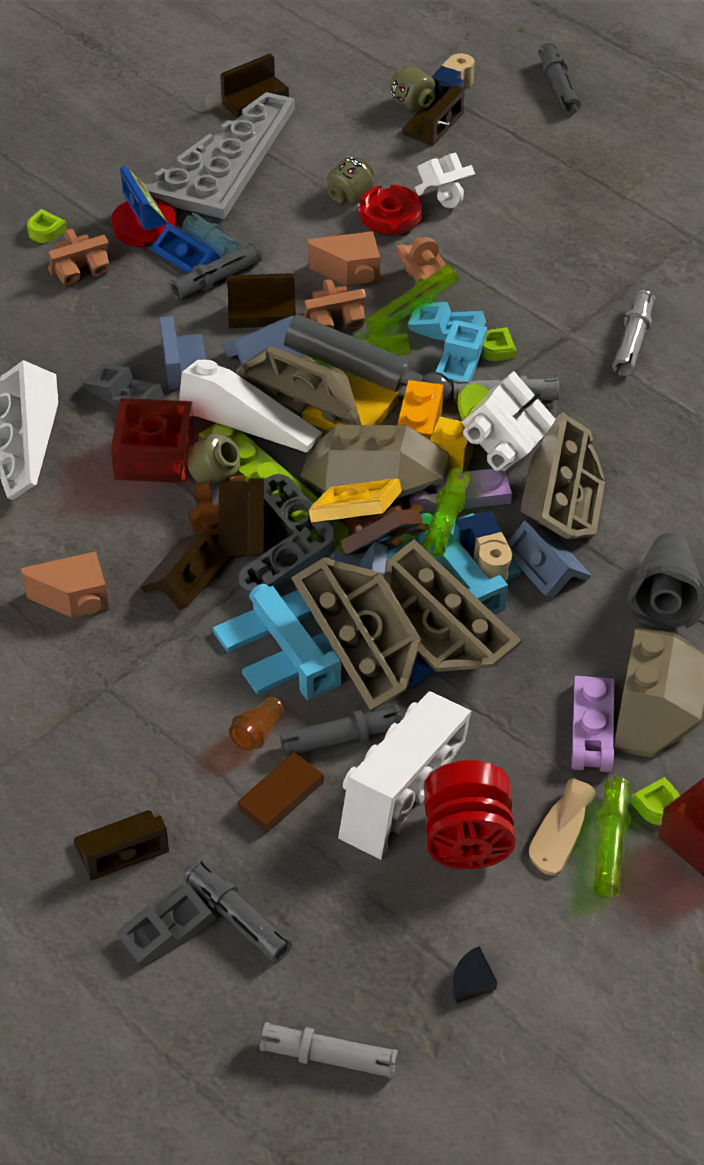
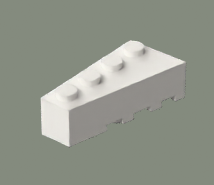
M431 691L418 703L413 702L399 724L393 723L388 729L385 739L379 745H372L364 761L358 767L353 766L348 771L343 782V789L346 790L338 839L381 860L389 849L387 843L391 831L400 834L408 823L407 815L413 803L421 804L424 800V781L432 771L450 763L465 742L471 710Z

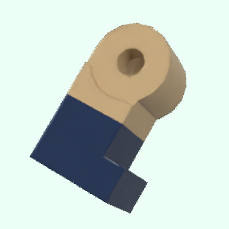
M463 53L454 54L432 76L436 84L435 99L440 100L453 85L464 89L470 88L473 85L475 61L472 56Z
M490 511L456 519L453 536L469 552L472 559L489 579L500 575L506 581L509 575L508 567L511 563L512 552Z

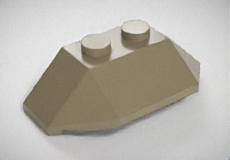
M269 346L241 364L236 370L241 378L288 410L302 415V412L310 404L322 411L323 418L329 422L337 420L344 425H361L348 377L338 368H328L316 363L309 356H299L289 351Z
M562 412L557 416L530 460L520 512L565 539L592 538L597 533L605 479L598 455L591 444L594 441L591 430Z
M336 425L308 451L301 478L303 482L309 483L322 494L329 487L397 478L400 480L402 492L397 497L400 498L421 491L429 485L443 484L449 454L407 425Z
M415 539L386 560L385 581L421 638L417 654L435 672L492 668L521 645L522 640Z
M324 557L291 577L371 711L406 691L421 638L380 572Z
M637 625L613 748L616 752L654 758L663 751V748L677 742L701 723L704 705V653L676 632Z

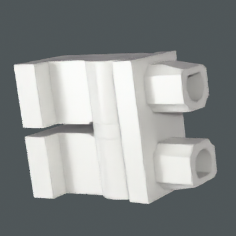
M514 371L490 389L471 411L470 415L461 422L465 427L463 435L470 443L480 444L488 453L487 462L495 471L501 469L506 471L526 456L547 434L555 421V418L539 399H536L513 417L522 406L534 397L532 391Z

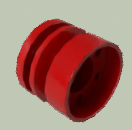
M460 760L442 765L429 774L424 781L425 815L427 816V851L432 859L451 868L481 869L493 866L508 858L515 849L516 837L513 828L514 816L511 813V782L506 772L492 763L479 760Z

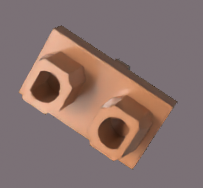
M68 229L64 232L65 241L55 243L56 249L48 251L50 260L48 270L51 277L57 275L64 286L74 284L80 280L78 268L88 266L92 276L96 277L109 272L108 241L105 235L89 239L87 234L77 237L73 229Z
M418 237L413 241L412 245H397L396 253L404 263L408 275L413 277L418 283L419 290L423 296L430 297L442 292L443 283L452 281V271L439 255V246L436 241L429 237Z
M332 279L323 280V290L313 292V299L305 300V313L302 316L333 329V320L343 318L346 329L362 328L365 320L364 289L347 292L346 286L335 288Z

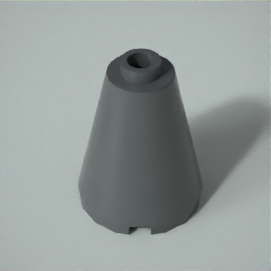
M664 533L654 540L629 586L628 606L630 605L633 617L637 622L645 627L673 632V628L685 625L686 629L693 626L703 614V584L689 542L677 533Z

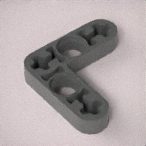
M275 474L264 480V503L291 536L247 564L241 570L239 583L247 598H249L250 592L258 586L255 582H251L254 578L257 577L258 580H263L262 584H267L269 587L273 586L278 591L293 581L291 577L322 558L329 557L337 547V539L328 521L311 523L308 510L313 504L286 475ZM274 491L284 492L287 501L283 504L278 494H272ZM297 510L308 512L307 517L303 521L292 522L289 520L290 515ZM314 528L316 535L320 539H325V541L319 543L317 540L313 541L310 531ZM287 554H293L298 557L297 562L292 566L283 567L278 564L279 560ZM271 566L273 567V570L276 574L274 576L272 574V571L268 570V568Z

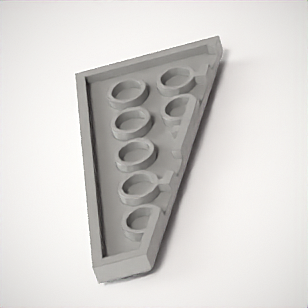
M268 92L264 93L242 109V115L233 122L227 120L221 125V131L214 136L209 133L179 155L176 164L167 170L161 168L155 173L154 180L148 184H143L153 198L164 200L172 207L225 219L294 111L295 99Z

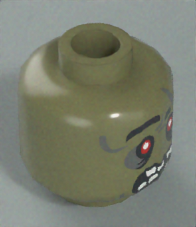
M407 66L399 69L393 75L390 83L391 95L403 107L411 112H418L422 107L427 108L433 103L436 84L434 79L416 66Z
M345 157L327 175L329 195L338 203L357 204L362 195L374 186L373 169L360 157Z
M212 434L190 446L186 457L187 467L191 476L198 483L208 481L209 486H214L221 481L229 479V477H233L240 467V451L230 438L223 434Z

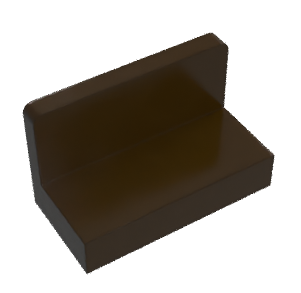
M270 53L225 71L220 75L222 105L237 118L242 115V109L266 92L289 97V88L275 76V58Z
M453 85L440 100L434 99L429 107H422L402 128V134L434 146L464 114L465 89Z
M293 273L227 276L229 328L266 327L279 320L296 315L295 275Z
M249 478V481L219 482L218 545L227 556H261L264 554V478Z
M206 530L181 539L140 587L144 592L161 588L179 610L186 608L229 557Z
M150 810L74 838L76 850L90 881L169 852L166 825L161 815L154 817Z

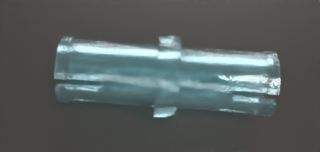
M192 213V217L190 215L186 217L183 224L184 230L194 235L204 245L221 254L222 257L240 249L239 242L224 234L223 229L216 223L210 224L197 213Z

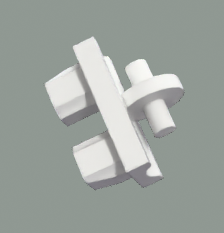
M452 153L440 159H431L417 166L423 183L416 186L415 189L418 196L438 190L437 198L444 207H458L463 201L464 190L457 181L470 177L475 172L472 165L462 168L457 153Z

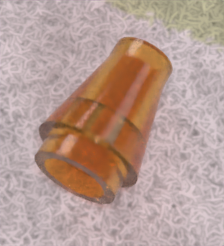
M267 697L258 705L235 716L229 728V735L233 743L244 751L261 748L277 721L284 715L282 703L274 697Z

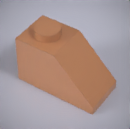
M373 231L308 239L309 269L346 286L380 282V254Z
M96 551L21 568L27 599L71 618L109 609L106 583Z

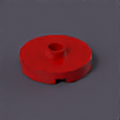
M390 185V188L382 189V186H376L366 191L359 199V218L362 224L372 231L381 234L404 233L416 227L421 221V199L413 190L401 185Z
M153 198L167 220V224L170 223L176 227V213L172 206L164 200ZM127 200L118 205L112 213L111 223L116 238L125 244L135 247H145V243L150 242L154 244L167 226L166 224L146 231Z

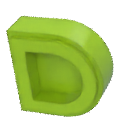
M41 209L27 221L28 236L35 242H51L67 230L66 221Z
M508 327L487 330L481 357L489 361L516 359V348Z
M663 777L632 794L631 804L646 821L655 825H667L678 818L682 800L679 792Z

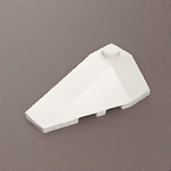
M197 360L182 372L179 411L304 452H308L321 439V431L230 369L217 366V363L214 361Z
M24 360L0 376V479L7 498L15 500L37 485L58 407L56 374Z

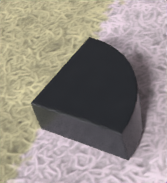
M480 946L466 953L456 966L453 978V995L456 1004L497 990V980Z

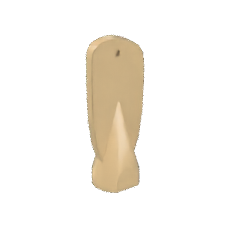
M577 779L568 780L564 788L563 797L552 807L536 832L529 847V858L543 873L556 876L563 870L580 834L585 818V809L592 803L596 795L591 785Z

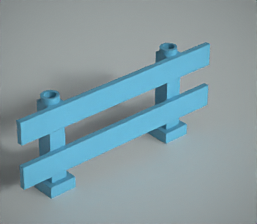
M430 513L421 514L423 524H429L430 529L417 535L415 540L494 615L506 610L508 588L506 582L521 575V569L511 559L508 567L509 575L506 581L500 575L489 579L453 536L455 521L444 525L437 515L432 516ZM471 513L465 517L473 516L474 514ZM412 540L388 550L387 560ZM267 584L258 585L249 595L253 603V610L213 627V633L227 653L269 634L274 637L283 651L242 669V674L257 695L298 676L299 690L307 701L341 686V660L323 632L311 638L299 622L313 615L299 590L281 597L273 586L269 587Z

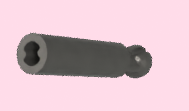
M296 314L293 317L284 339L285 347L394 392H397L404 386L407 387L408 380L442 384L443 404L448 401L451 395L452 386L444 374L439 372L428 373L424 376L411 371L408 359Z

